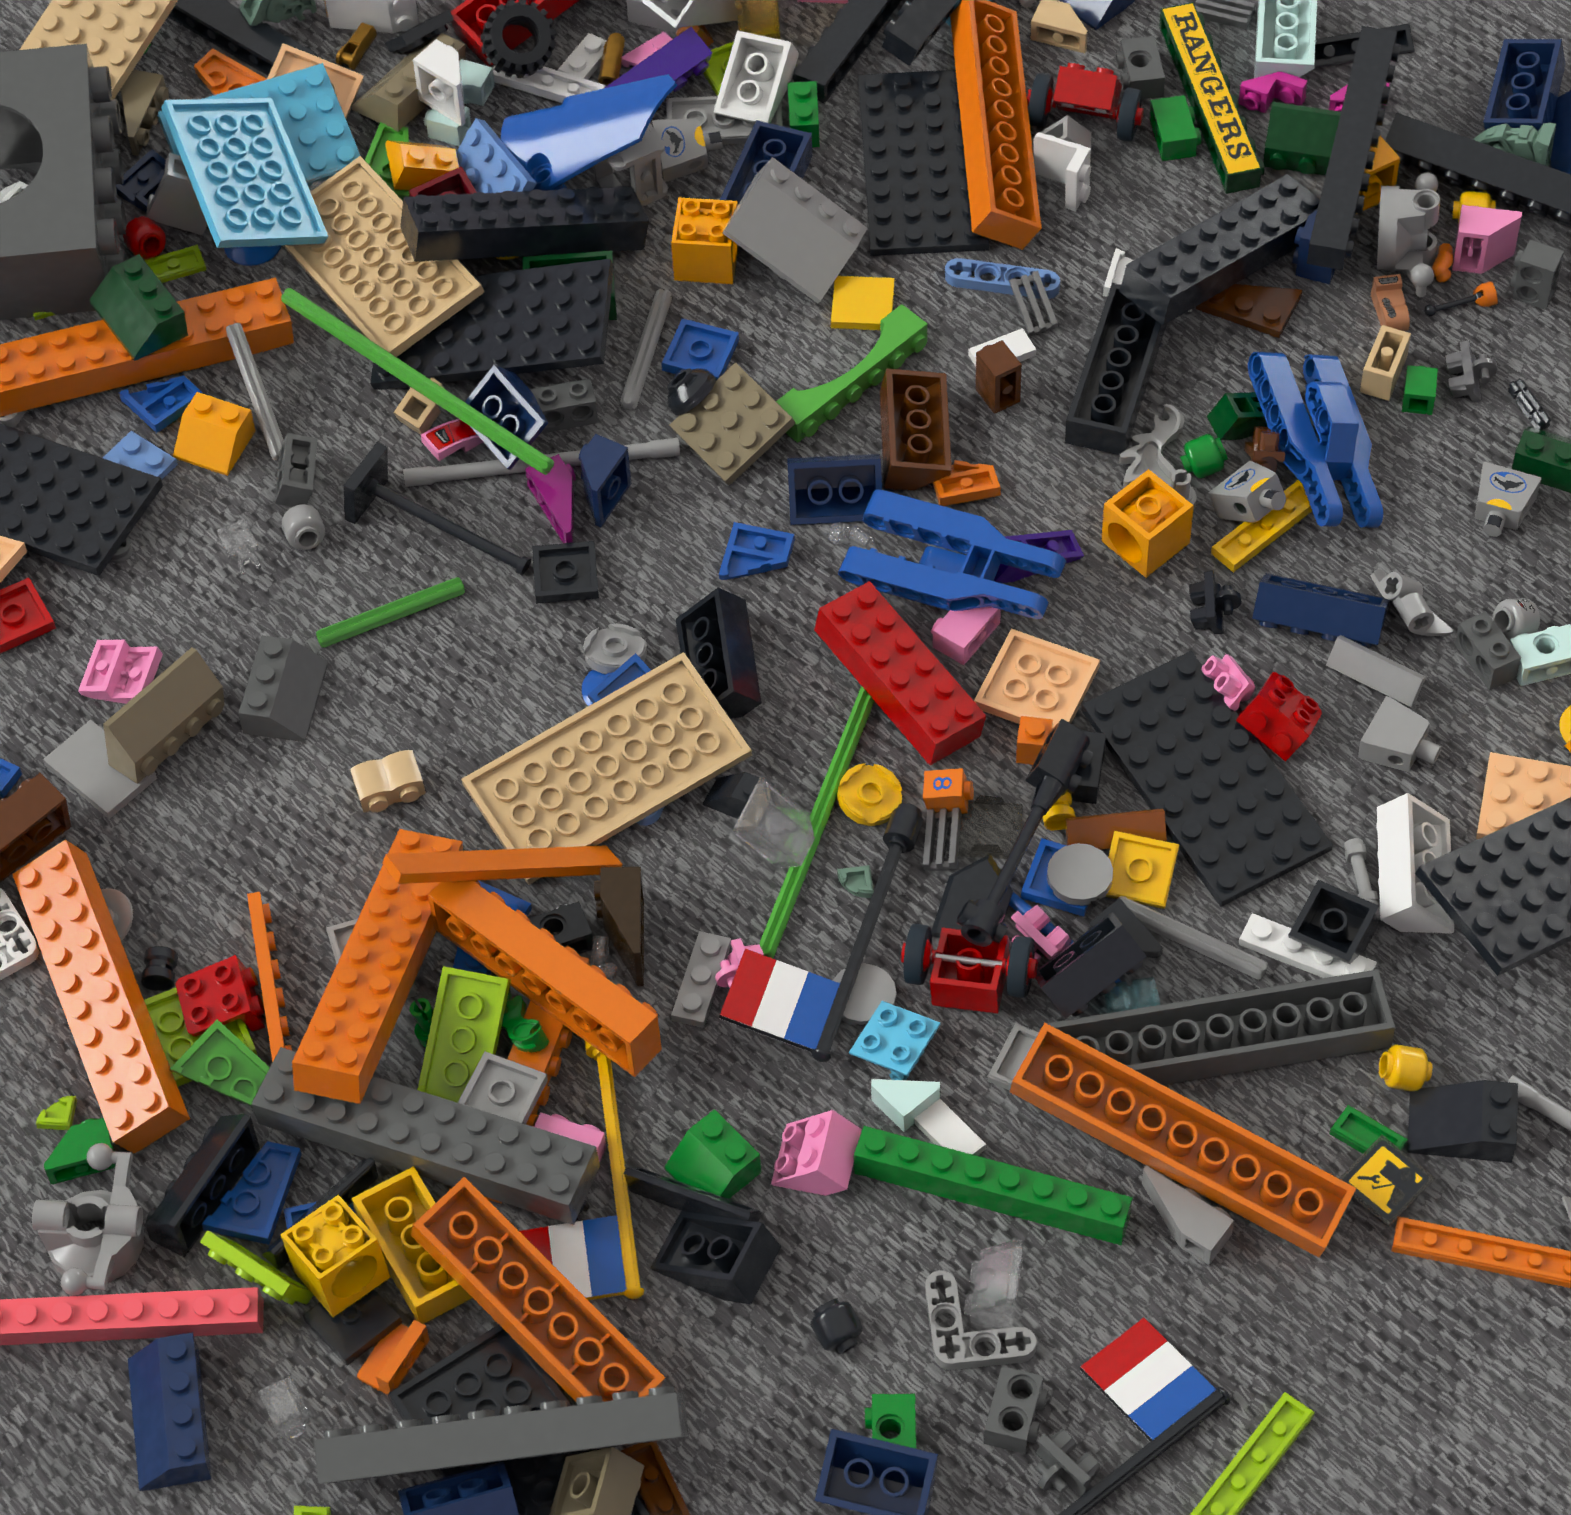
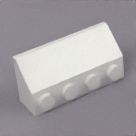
M1409 793L1378 806L1376 827L1378 831L1377 856L1379 860L1380 920L1400 932L1454 933L1453 920L1415 875L1419 866L1451 852L1450 819Z

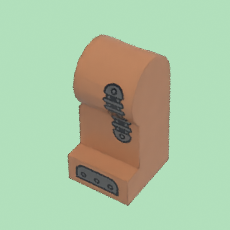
M1401 275L1373 277L1371 298L1380 325L1408 331L1410 320L1402 291L1403 282Z

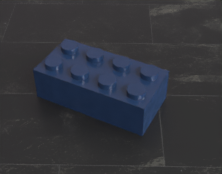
M1504 39L1483 122L1485 130L1507 123L1511 128L1529 125L1534 126L1538 131L1543 123H1552L1566 65L1562 39Z
M756 120L720 200L738 201L739 204L755 175L772 157L803 179L812 159V133Z

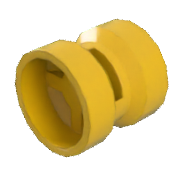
M1066 791L1046 815H1043V823L1046 829L1050 831L1066 829L1065 818L1076 817L1074 809L1070 807L1072 804L1071 793Z

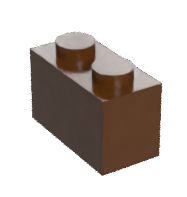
M1003 340L987 345L976 352L975 390L994 414L1019 403L1021 398L1022 364Z

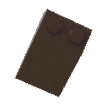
M641 867L601 868L600 881H594L597 918H603L604 930L636 985L644 986V893Z

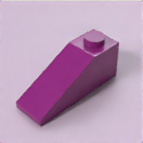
M558 454L550 458L554 461V466L547 475L540 473L531 466L525 468L527 485L562 543H573V481H576V475L572 466L569 463L565 465Z

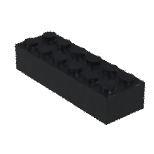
M1112 283L1066 419L1065 443L1120 455V453L1127 450L1167 324L1161 325L1120 293V284Z

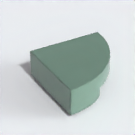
M870 865L837 869L838 879L848 892L862 898L872 897L874 888Z

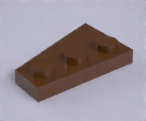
M1234 284L1196 306V310L1280 338L1302 297L1303 290Z

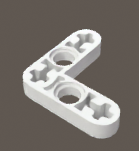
M0 888V926L6 921L17 923L15 929L10 932L0 931V961L2 962L0 980L33 963L38 957L39 949L32 933L5 891ZM20 938L21 943L28 949V952L22 954L21 951H18L15 940Z

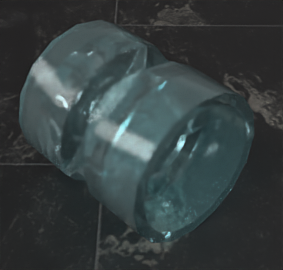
M1153 977L1135 979L1131 986H1128L1125 981L1116 982V986L1105 994L1108 1013L1160 1005L1158 990Z

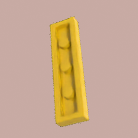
M1297 480L1284 490L1286 502L1281 510H1272L1254 523L1243 522L1213 545L1211 554L1233 573L1312 512L1303 484Z

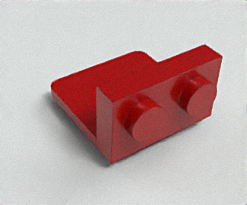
M1272 672L1258 695L1239 714L1236 721L1286 762L1310 736L1322 715V711L1318 703L1310 696H1304L1298 691L1288 677Z
M236 955L183 976L176 981L175 985L187 1031L191 1036L196 1037L203 1034L217 1019L223 1025H226L241 1018L251 1031L265 1028L262 1014H265L264 1004L260 996L256 995L254 988L258 986L257 977L251 967L246 968Z

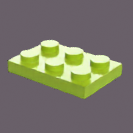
M207 1230L200 1243L210 1249L207 1255L223 1265L228 1264L235 1268L237 1275L251 1283L255 1282L264 1287L262 1291L278 1301L283 1300L290 1305L297 1301L307 1305L313 1297L308 1288L232 1239Z

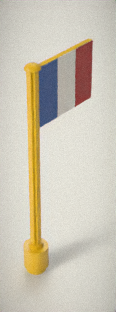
M585 1041L587 1056L594 1058L598 1064L617 1215L577 1221L574 1225L565 1223L521 1230L519 1232L588 1301L624 1295L628 1299H638L644 1294V1289L640 1286L628 1186L624 1176L625 1163L611 1059Z

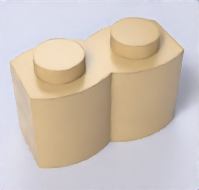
M413 750L399 751L383 759L360 763L350 769L363 812H381L393 803H410L426 793Z

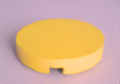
M865 763L858 764L847 770L839 783L837 797L839 806L847 817L858 824L876 826L889 821L892 811L902 803V788L893 772L881 765L874 764V766Z

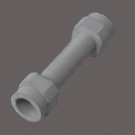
M1350 839L1344 843L1346 861L1352 863L1359 891L1357 896L1379 905L1378 894L1376 891H1372L1365 864L1367 857L1365 844L1362 839Z

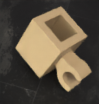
M431 378V379H430V380H432L433 382H435L436 384H438L439 386L442 387V383H440L439 381L435 380L434 378ZM410 388L394 411V414L401 423L421 435L430 429L441 411L435 402Z

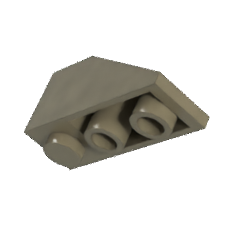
M133 69L121 88L132 155L138 156L142 146H147L149 142V131L152 125L158 123V112L164 101L169 98V89L165 86L162 74Z

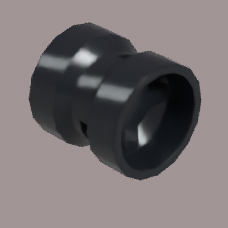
M164 946L148 948L144 956L146 968L142 972L141 984L149 990L168 991L172 989L176 977L173 969L176 968L178 963V953Z

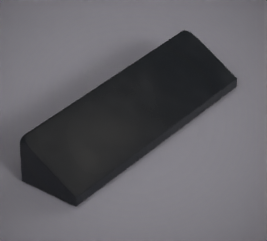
M1410 23L1378 28L1397 32L1395 44L1401 45L1399 54L1415 52ZM1360 32L1315 39L1314 69L1353 62Z
M370 1157L359 1162L289 1228L337 1195L349 1206L352 1203L353 1197L364 1192L378 1179L375 1160ZM281 1236L262 1253L263 1257L278 1270L290 1261Z
M641 1167L625 1168L624 1176L628 1189L642 1197L686 1212L756 1222L760 1220V1210Z

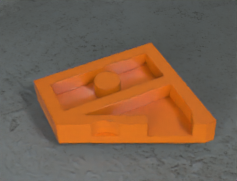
M955 460L954 465H952L951 474L933 482L940 506L1001 496V487L993 465L970 464L966 461Z

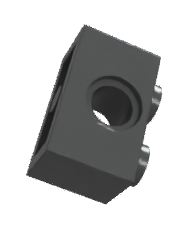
M1155 36L1121 39L1120 52L1115 53L1117 69H1122L1123 71L1120 74L1122 90L1126 88L1139 89L1142 91V99L1164 97L1165 75Z

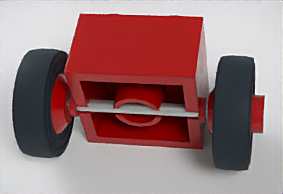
M1068 63L1067 67H1059L1055 93L1053 92L1054 80L1052 75L1044 73L1036 75L1032 89H1029L1027 95L1029 123L1033 126H1045L1049 112L1057 106L1058 110L1110 119L1116 118L1117 139L1133 141L1138 125L1141 126L1144 108H1141L1142 91L1135 88H1126L1119 104L1122 84L1118 76L1113 75V70L1097 68L1096 72L1085 70L1084 65Z
M912 924L906 943H903L901 951L905 983L923 985L931 962L934 964L930 978L931 1002L933 1006L998 1014L1006 976L1008 995L1026 998L1032 979H1035L1037 974L1038 959H1034V939L1029 937H1015L1009 954V939L1007 935H1004L998 944L992 941L991 945L981 947L967 941L962 936L961 930L942 928L937 950H933L931 927L923 924Z

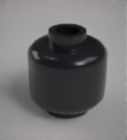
M835 1298L813 1311L815 1316L810 1324L824 1350L832 1351L837 1349L842 1354L858 1345L856 1338L862 1333L863 1326L849 1302H839L838 1298Z

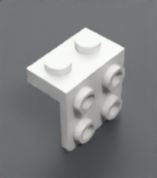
M1037 133L1034 137L1033 149L1035 174L1066 184L1065 208L1076 212L1080 203L1087 201L1091 190V148L1059 139L1052 135Z

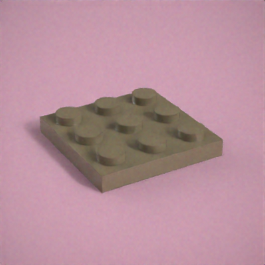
M735 362L716 380L710 393L697 406L685 414L679 415L669 426L727 485H730L796 422Z

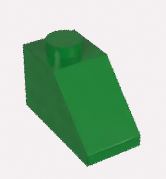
M104 1118L87 1119L81 1122V1124L70 1127L44 1163V1169L51 1185L115 1168L116 1164H112L106 1170H96L87 1162V1152L94 1144H107L115 1152Z

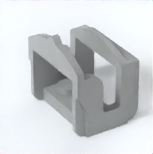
M649 123L641 142L594 165L595 181L600 188L622 186L614 175L613 169L621 171L629 168L631 187H633L642 207L664 198L668 193V186L662 178L660 154L665 150V144L653 126Z

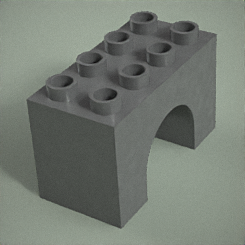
M87 44L0 52V169H21L36 174L33 181L22 192L0 203V320L34 317L33 314L37 312H53L57 315L96 311L90 303V298L111 268L127 260L125 250H119V235L126 234V215L123 200L117 199L116 184H124L121 151L119 148L115 149L114 135L121 134L122 132L118 100L112 99L108 66L93 67Z

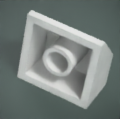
M436 39L413 59L418 98L434 110L463 126L466 122L459 55L452 46L445 45Z

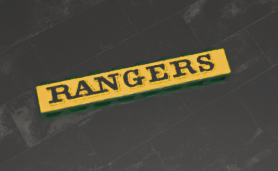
M1194 2L1160 9V31L1190 106L1193 107L1194 116L1225 193L1229 194L1260 187L1261 176L1265 173L1262 159L1257 158L1255 154L1256 146L1254 139L1247 134L1246 119L1244 116H1240L1238 112L1236 95H1231L1229 78L1227 74L1223 75L1221 59L1219 54H1215L1213 51L1212 36L1210 33L1206 34L1202 13L1197 12Z

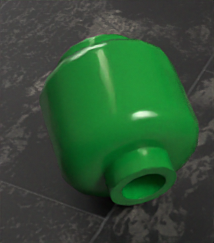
M1205 434L1185 443V455L1180 456L1187 474L1193 471L1195 477L1199 479L1223 470L1225 466L1224 461L1228 460L1220 438L1214 439L1211 434Z

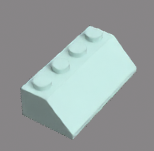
M1258 0L1254 78L1280 71L1301 77L1314 69L1317 0Z

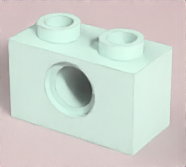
M1571 624L1560 627L1552 626L1544 631L1531 634L1523 633L1510 639V643L1521 656L1517 674L1520 686L1571 674Z

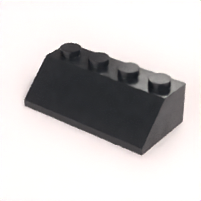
M716 588L676 618L680 653L684 652L728 717L730 719L741 718L762 703L745 599L721 588Z
M246 1114L221 1116L214 1126L212 1125L207 1129L203 1137V1143L196 1153L193 1152L188 1156L184 1164V1170L177 1180L170 1182L162 1202L158 1207H154L149 1212L145 1227L151 1241L184 1258L204 1231L202 1223L209 1215L212 1216L222 1204L221 1199L228 1190H232L243 1174V1171L260 1149L250 1116Z

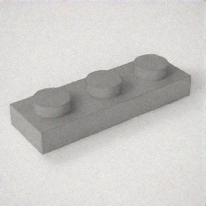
M699 931L671 1014L672 1021L701 1028L705 1027L718 987L715 976L721 970L720 962L727 960L731 947V938Z

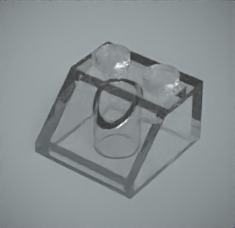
M765 777L759 778L732 831L778 868L801 866L815 839L810 814Z
M1015 1239L981 1249L979 1263L972 1262L969 1283H975L974 1293H967L964 1314L970 1315V1328L993 1330L1013 1327L1022 1274L1024 1240Z

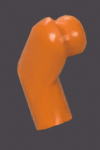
M1443 243L1439 246L1438 255L1431 267L1436 280L1440 283L1446 282L1452 275L1448 268L1453 263V248L1448 243Z

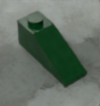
M1255 392L1225 393L1206 416L1220 440H1242L1253 436L1254 426L1268 427Z

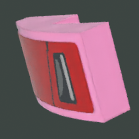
M460 419L446 422L421 434L422 443L438 461L461 448L466 453L483 443L474 430Z

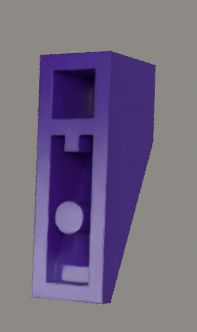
M1072 530L1005 536L1006 539L1056 552L1065 558L1066 563L1084 557ZM1000 564L993 581L998 583L1015 582L1037 573Z

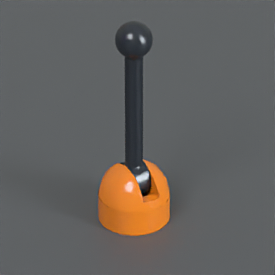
M1492 281L1482 283L1474 289L1473 296L1436 306L1429 304L1425 307L1424 312L1427 316H1433L1437 311L1473 301L1481 307L1497 305L1498 298L1495 286Z

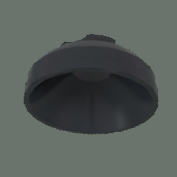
M689 368L681 370L667 386L669 390L667 397L668 407L676 416L690 411L710 393L715 385L716 377L707 369Z

